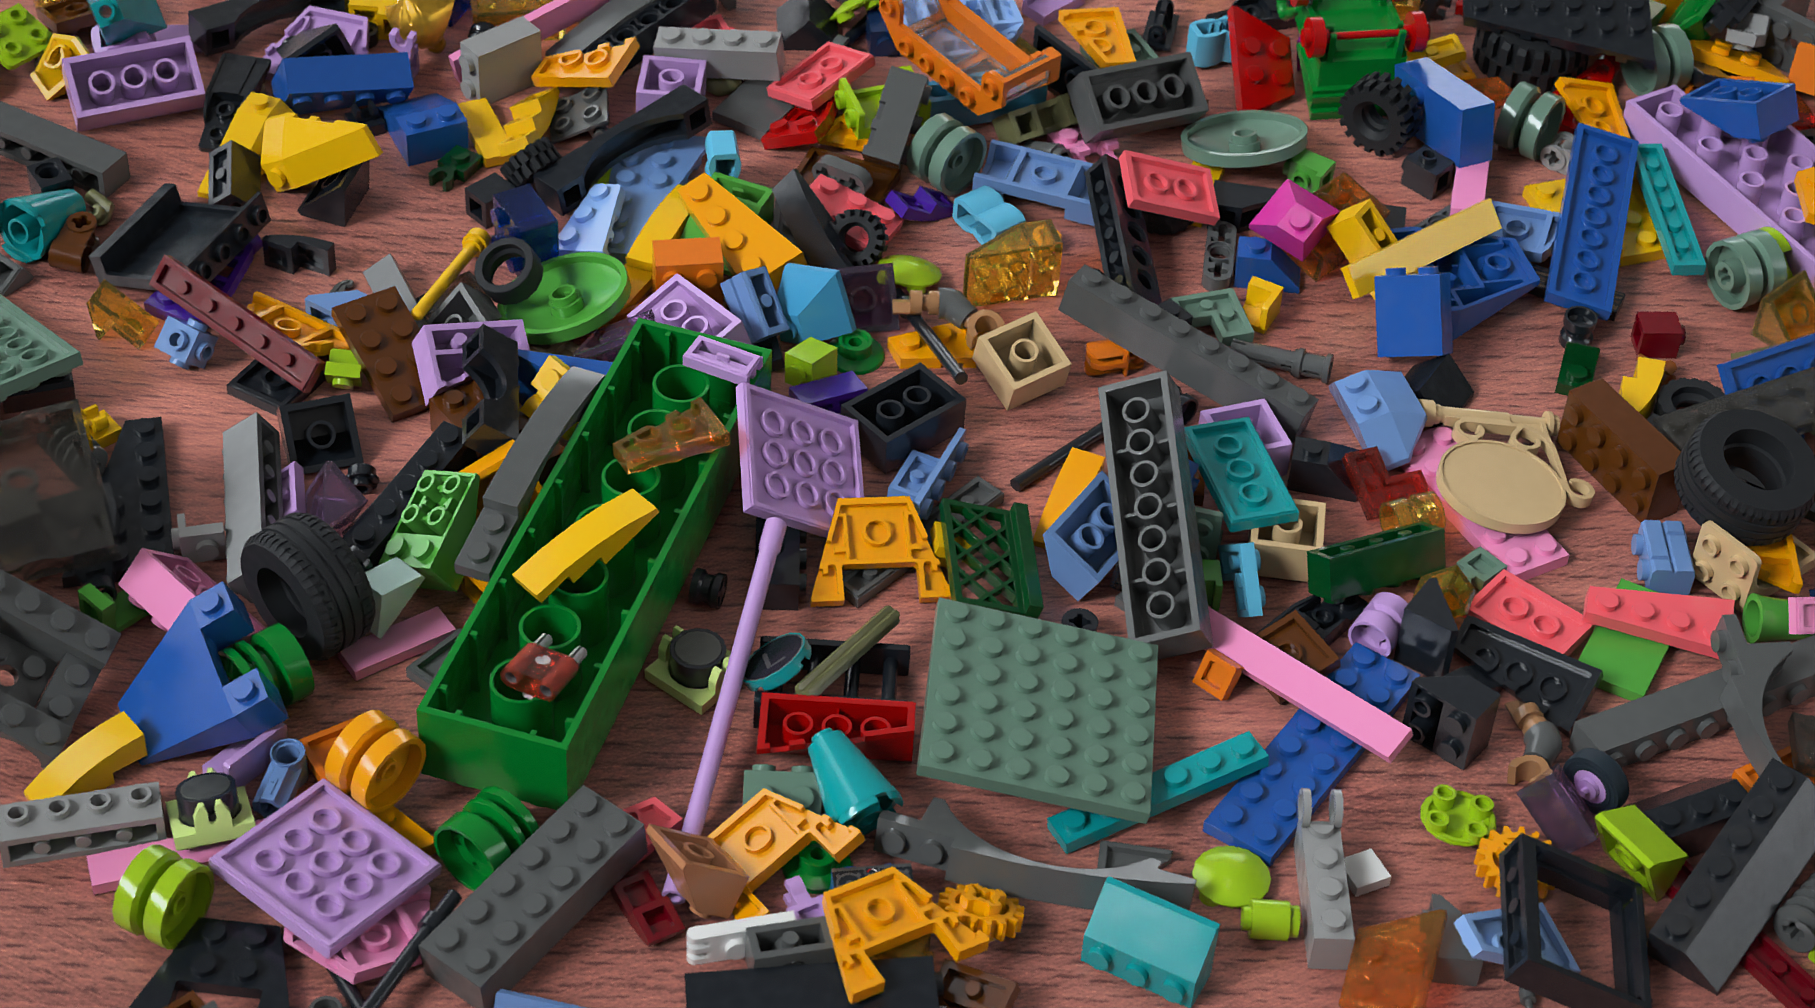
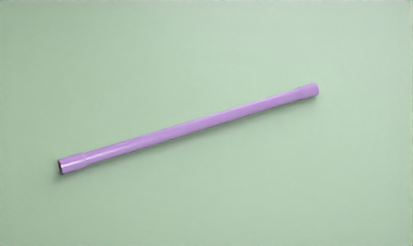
M770 517L765 521L759 543L757 561L682 827L683 832L700 836L702 833L777 555L780 553L787 528L786 522L777 517ZM667 874L662 896L668 895L672 904H682L685 902V899L678 892L670 875Z

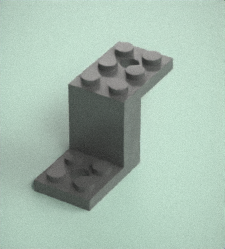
M1758 0L1749 12L1770 16L1771 20L1765 46L1753 47L1752 50L1761 53V58L1769 61L1773 66L1789 73L1796 49L1791 44V39L1797 41L1798 44L1802 41L1815 45V22L1806 18L1811 0Z

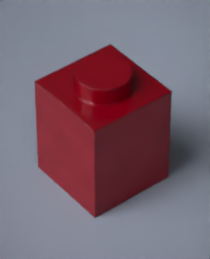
M1637 311L1630 337L1636 356L1643 354L1648 358L1676 359L1680 345L1685 343L1686 330L1684 325H1680L1676 312Z

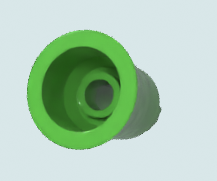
M1751 593L1748 596L1742 613V628L1748 643L1786 640L1799 641L1815 635L1789 634L1787 599L1773 598L1756 593Z

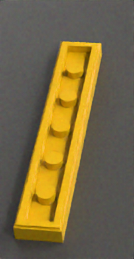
M1491 198L1484 199L1342 267L1341 270L1352 298H1360L1375 290L1374 276L1385 275L1386 268L1406 267V274L1417 270L1418 267H1424L1502 229Z

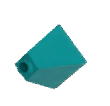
M87 0L106 46L124 41L136 35V33L147 31L151 35L168 28L156 0Z

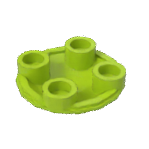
M847 0L834 12L830 21L837 20L839 25H842L856 17L854 11L865 7L866 11L871 10L879 5V0Z
M897 254L886 256L880 259L876 266L878 270L877 280L880 283L905 286L908 292L910 290H922V294H925L927 287L938 283L942 277L940 269L932 262L912 255Z
M1446 784L1437 785L1432 795L1428 796L1420 807V819L1426 830L1437 839L1450 845L1463 847L1479 845L1481 838L1488 839L1489 832L1491 830L1496 831L1497 828L1492 799L1485 795L1474 796L1464 791H1457Z
M1219 846L1203 852L1195 861L1192 872L1193 879L1197 880L1195 887L1200 892L1199 899L1209 907L1218 905L1230 908L1249 906L1250 899H1263L1269 891L1271 882L1269 869L1262 859L1247 849L1235 846Z

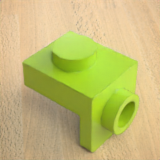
M332 348L329 361H326L325 366L327 383L340 389H352L353 386L362 387L364 372L362 365L358 364L352 351Z

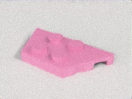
M428 884L330 959L325 958L286 927H284L283 939L293 948L353 985L383 976L419 930L418 923L426 912L430 910L431 888ZM421 955L412 966L422 964Z

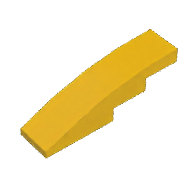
M558 87L531 94L509 107L514 120L503 126L507 139L497 144L501 157L517 153L521 149L526 148L528 144H533L535 140L542 138L551 123L560 95Z
M678 184L652 213L626 256L627 266L652 272V240L680 239L690 216L677 191L684 185Z
M632 488L572 524L542 547L512 576L518 584L542 603L565 579H569L574 584L598 559L606 565L659 513V510Z

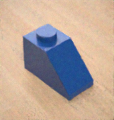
M1239 236L1234 265L1233 287L1247 288L1249 281L1255 276L1283 286V292L1299 294L1300 267L1280 247L1264 238Z

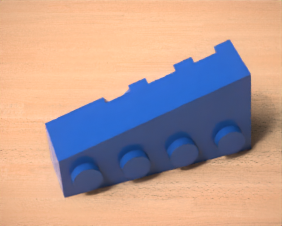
M408 52L283 58L271 81L273 97L282 99L297 115L351 108L352 104H356L358 107L366 106L370 99L374 104L386 102L390 104L401 103L408 99L414 89Z

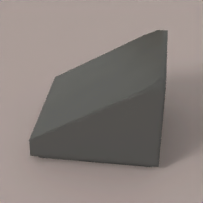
M0 253V294L6 297L29 283L34 276L22 266Z

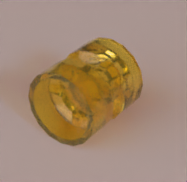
M1433 491L1413 494L1408 499L1401 497L1385 501L1381 504L1379 510L1382 531L1420 521L1444 529L1446 527V517L1442 502Z

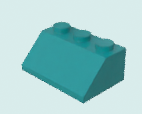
M1108 876L1084 934L1080 961L1089 964L1097 970H1103L1124 979L1133 986L1142 987L1158 994L1172 1003L1192 1008L1211 976L1220 924Z

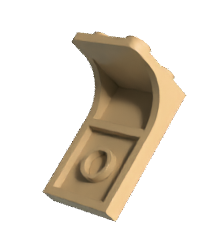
M1709 520L1702 524L1692 555L1696 574L1695 578L1722 599L1735 600L1734 608L1743 613V607L1751 593L1770 596L1781 589L1757 578L1762 561L1756 553L1713 521ZM1793 536L1800 572L1803 575L1815 567V551Z

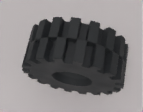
M1373 72L1371 75L1363 76L1344 93L1345 95L1339 102L1342 105L1338 108V114L1344 115V117L1339 121L1341 126H1347L1348 128L1344 132L1349 138L1352 135L1356 139L1353 142L1354 145L1359 147L1362 144L1365 146L1364 151L1366 152L1375 150L1376 156H1381L1384 153L1387 156L1395 151L1397 152L1418 132L1419 129L1417 128L1422 122V119L1418 117L1422 114V109L1415 106L1419 100L1417 96H1410L1409 92L1412 89L1409 85L1405 88L1400 85L1402 79L1396 77L1394 80H1391L1390 73L1385 72L1380 76L1379 72ZM1375 105L1381 107L1386 112L1389 120L1384 119L1378 114Z

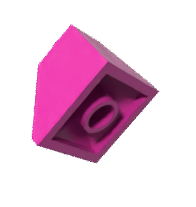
M1287 178L1252 220L1249 228L1303 262L1327 233L1328 229L1326 227L1341 211Z

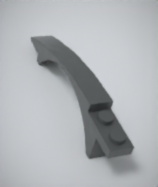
M610 0L565 34L546 51V56L578 49L584 54L593 43L658 0ZM719 0L728 11L736 8V0Z
M572 366L534 411L508 451L482 497L484 507L454 563L455 573L485 582L490 581L525 519L536 484L550 454L564 433L575 423L580 422L606 375Z
M1722 615L1716 629L1711 634V647L1718 654L1722 665V676L1724 681L1727 682L1720 700L1745 755L1758 776H1760L1772 758L1783 763L1768 737L1764 724L1762 705L1764 689L1783 672V665L1787 657L1792 654L1793 648L1790 641L1747 644L1737 615Z
M936 797L932 799L921 820L882 810L878 817L873 848L877 852L946 871L944 880L963 885L978 883L981 887L993 890L1000 889L1006 895L1091 910H1094L1108 876L1189 911L1197 881L1193 878L1161 870V860L1153 858L1125 866L1100 869L1060 867L1028 860L1001 850L976 836L955 817L945 800Z

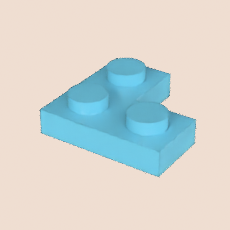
M1254 542L1218 545L1222 581L1234 582L1238 617L1262 616V607L1266 604L1264 588L1259 585L1258 571L1261 569V557L1259 551L1254 547Z

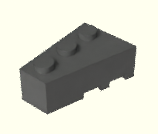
M891 66L879 100L880 104L876 117L873 118L870 127L872 130L868 143L864 145L861 153L864 161L900 171L903 165L907 166V153L910 148L909 144L912 134L916 135L923 122V117L918 116L921 105H928L933 87L928 86V76Z

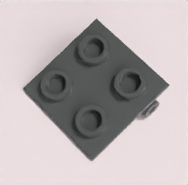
M587 87L584 91L558 99L557 107L550 123L551 143H558L585 131H589L591 136L595 138L608 130V88Z

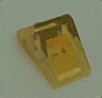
M105 279L86 303L98 340L110 329H113L139 350L160 323Z

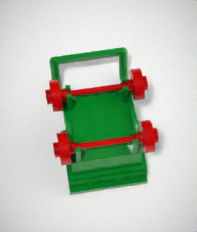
M1276 0L1280 19L1289 21L1295 18L1300 34L1301 43H1297L1296 48L1300 59L1310 120L1341 119L1344 117V115L1338 114V108L1342 105L1339 102L1346 91L1363 76L1371 75L1373 72H1379L1380 76L1385 72L1390 73L1391 80H1394L1395 64L1407 62L1406 48L1409 52H1423L1431 36L1430 24L1427 22L1423 11L1407 12L1404 22L1403 20L1400 21L1398 12L1391 0H1290L1292 5L1290 7L1288 0ZM1375 105L1376 111L1380 116H1387L1381 107Z

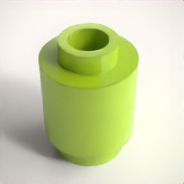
M1250 899L1249 906H1242L1241 930L1248 931L1249 939L1288 941L1289 937L1298 938L1300 931V906L1290 905V901Z

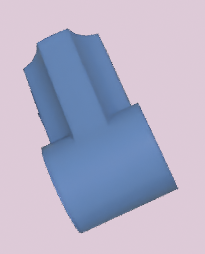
M285 738L274 743L270 749L271 762L252 802L253 810L261 814L264 819L293 800L298 789L308 781L309 769L306 750L299 740Z

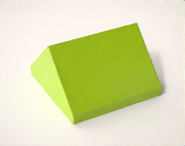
M1635 805L1598 813L1594 818L1603 851L1635 882L1642 884V889L1656 902L1661 900L1687 860L1688 855Z

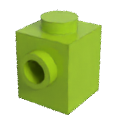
M809 337L785 352V383L796 386L837 375L838 347Z

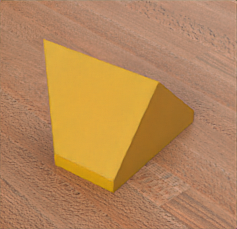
M53 33L36 70L30 74L48 101L67 93L62 75V59L90 54L78 36Z

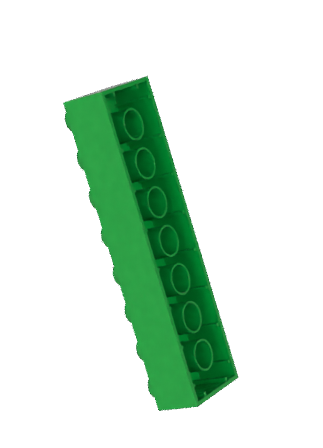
M637 319L416 710L418 738L426 745V758L421 774L483 790L485 787L496 786L508 791L520 801L553 810H558L582 787L741 472L736 387L738 384L684 366L683 355L695 339L701 335L762 356L763 367L760 371L756 369V376L753 379L750 378V384L771 391V349L647 319ZM632 488L659 510V513L606 565L598 559L574 584L569 579H565L542 603L518 584L512 576L542 547L572 524ZM543 633L549 634L553 639V643L542 654L551 659V662L548 664V670L546 672H539L538 663H536L517 684L508 683L504 678V671ZM577 646L584 647L587 650V656L576 667L577 669L552 697L543 696L539 691V684ZM526 687L536 690L532 700L522 695Z

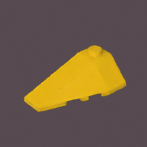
M251 92L238 108L220 146L233 140L261 157L264 121L268 117L294 112L280 98ZM261 167V175H263L265 172ZM209 168L197 191L198 197L208 199Z
M291 112L268 117L264 121L261 167L277 193L309 184L376 158L383 153L367 124L342 120L330 123L321 121L320 117L317 116L304 119L298 118L297 113Z

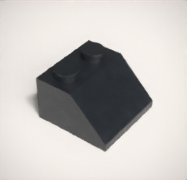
M350 393L282 405L276 408L282 443L288 463L291 464L296 461L303 467L304 474L364 463Z

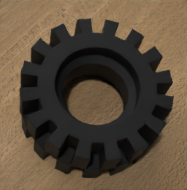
M542 137L535 140L533 144H528L526 148L521 149L516 155L509 158V161L505 162L503 167L500 168V172L507 181H510L516 187L517 192L523 191L535 182L533 177L535 173L559 160L562 156L548 137Z
M849 209L845 210L842 214H837L834 222L830 221L829 224L846 246L842 251L855 269L871 267L875 265L876 261L883 258L881 255L887 250L888 246H885L886 240L889 241L888 235L885 234L887 228L885 224L880 222L881 219L877 215L871 214L872 212ZM855 226L865 229L869 237L866 248L860 252L851 251L845 243L846 233Z

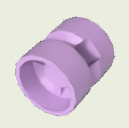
M1391 592L1376 594L1348 630V638L1351 645L1353 646L1357 642L1388 657L1397 645L1404 609L1408 603L1400 596Z

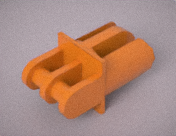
M1109 339L1092 341L1086 344L1084 372L1089 376L1122 371L1124 377H1127L1128 370L1142 368L1145 364V360Z

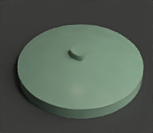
M1266 110L1231 111L1207 116L1191 123L1181 133L1182 152L1186 157L1201 164L1226 168L1257 167L1281 162L1298 155L1308 144L1307 125L1301 119L1289 114Z

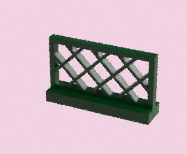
M942 498L939 510L951 600L1038 619L1044 605L1028 505L1014 502L1009 511ZM951 513L961 514L968 521L962 524ZM984 520L998 521L1001 524V528L996 531ZM975 526L987 537L981 540L969 529ZM958 536L962 537L971 547L966 550L955 541V538ZM994 542L1005 554L999 556L988 545ZM979 552L990 563L985 566L973 555ZM961 562L966 563L975 573L969 576L958 564ZM998 568L1009 579L1003 582L992 571ZM983 578L994 589L988 592L976 581ZM967 587L979 599L962 597V590ZM1002 594L1013 606L1003 605L995 597Z

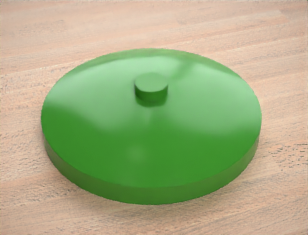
M578 252L561 255L541 262L543 266L542 281L538 289L528 299L512 305L498 303L497 309L502 315L499 320L523 319L528 344L544 345L565 342L584 336L600 328L615 317L629 299L631 282L623 263L608 254Z

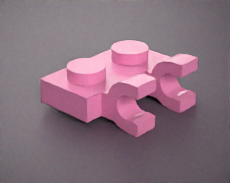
M1079 127L1065 128L1047 134V142L1063 144L1070 151L1072 159L1087 162L1085 156L1098 153L1102 157L1106 153L1118 160L1113 152L1114 149H1119L1117 138L1085 144Z

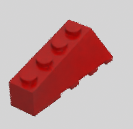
M762 692L756 755L767 753L809 755L808 747L812 743V737L823 729L832 728L833 731L841 730L868 759L912 762L916 702Z

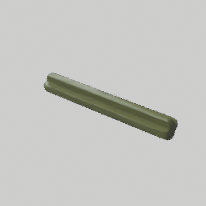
M890 605L883 607L796 684L795 694L807 696L820 695L899 624V611L893 609Z

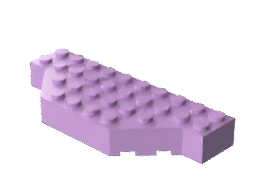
M1675 84L1627 100L1623 117L1630 138L1639 141V144H1662L1674 179L1737 234L1766 226L1778 230L1787 239L1792 249L1785 252V256L1796 282L1795 285L1815 301V225L1805 222L1794 184L1798 171L1815 167V145L1792 125H1788L1785 131L1769 135L1766 141L1759 143H1750L1748 139L1734 138L1680 104V97L1686 95V93Z

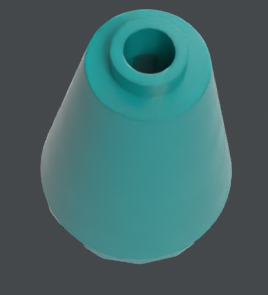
M64 189L12 197L0 203V234L5 244L1 246L11 257L23 263L41 259L50 250L52 241L57 238L67 218L75 212H86V204L83 197L73 189Z
M826 728L812 737V743L808 747V752L825 813L833 821L846 827L854 826L864 836L877 829L878 817L882 810L896 813L894 806L896 804L901 807L903 806L904 801L897 789L841 730L833 731L832 728Z

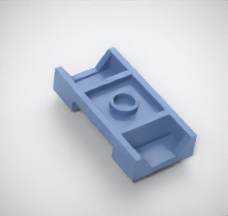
M992 139L986 164L982 172H975L973 175L972 190L986 185L999 192L1003 199H1005L1006 195H1011L1020 199L1064 208V219L1094 226L1084 172L1093 163Z

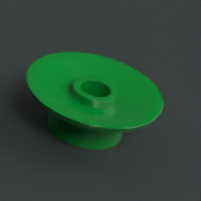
M856 329L852 333L838 336L829 343L838 347L837 371L841 373L853 371L856 375L868 374L877 370L885 360V352L880 343L862 329Z
M812 841L782 866V872L786 880L799 875L808 893L823 894L830 890L831 869L853 866L850 855L838 863L817 841Z

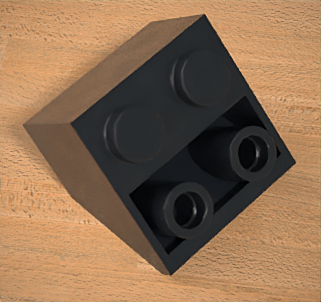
M1471 676L1416 677L1411 684L1403 724L1412 729L1413 736L1410 740L1420 744L1440 756L1443 760L1464 771L1489 744L1501 694Z

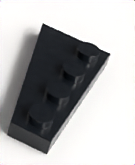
M1468 614L1459 629L1454 653L1469 664L1477 666L1501 684L1505 691L1519 701L1537 704L1547 721L1553 722L1560 732L1568 738L1571 737L1575 721L1581 719L1603 679V670Z

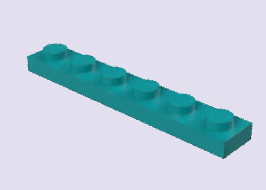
M1639 144L1635 174L1671 275H1704L1706 262L1662 144Z
M1247 731L1152 772L1151 814L1149 818L1269 766V755L1250 731ZM1073 808L1047 818L1048 830L1066 854L1138 823Z

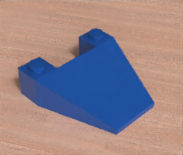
M1402 227L1391 228L1390 230L1396 239L1400 240L1423 228ZM1487 235L1426 265L1438 266L1439 272H1450L1453 340L1523 296L1540 283V278L1515 238Z
M223 581L188 601L118 702L120 712L124 711L144 733L147 756L138 760L142 766L255 738L289 718L278 688L258 668L249 671L232 682L228 680L218 651L244 638L255 630L244 602Z

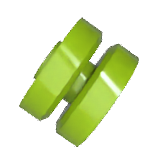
M150 845L131 861L120 879L112 908L114 922L120 928L135 935H145L150 942L167 950L175 949L198 918H205L215 886L212 870L193 859H183L177 852L167 847Z

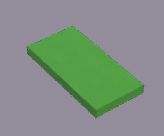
M1622 578L1616 588L1656 592ZM1596 625L1578 660L1603 670V679L1598 686L1599 689L1633 701L1646 696L1671 646Z

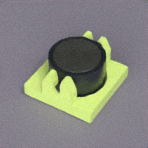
M676 625L673 628L672 638L667 634L662 637L658 648V659L645 669V679L702 715L718 701L731 651L727 649L724 639L716 632L702 628L684 630Z
M212 767L207 768L206 773L199 775L195 771H190L187 779L176 787V800L165 802L176 851L235 840L256 826L245 786L237 787L236 781L232 776L218 773Z

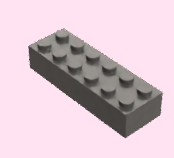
M583 785L418 945L424 973L474 1008H493L496 993L500 989L511 990L648 853L645 825Z

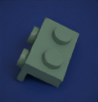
M755 764L752 766V770H744L743 805L765 788L804 805L805 809L821 815V795L813 767L792 766L791 771H776V766Z

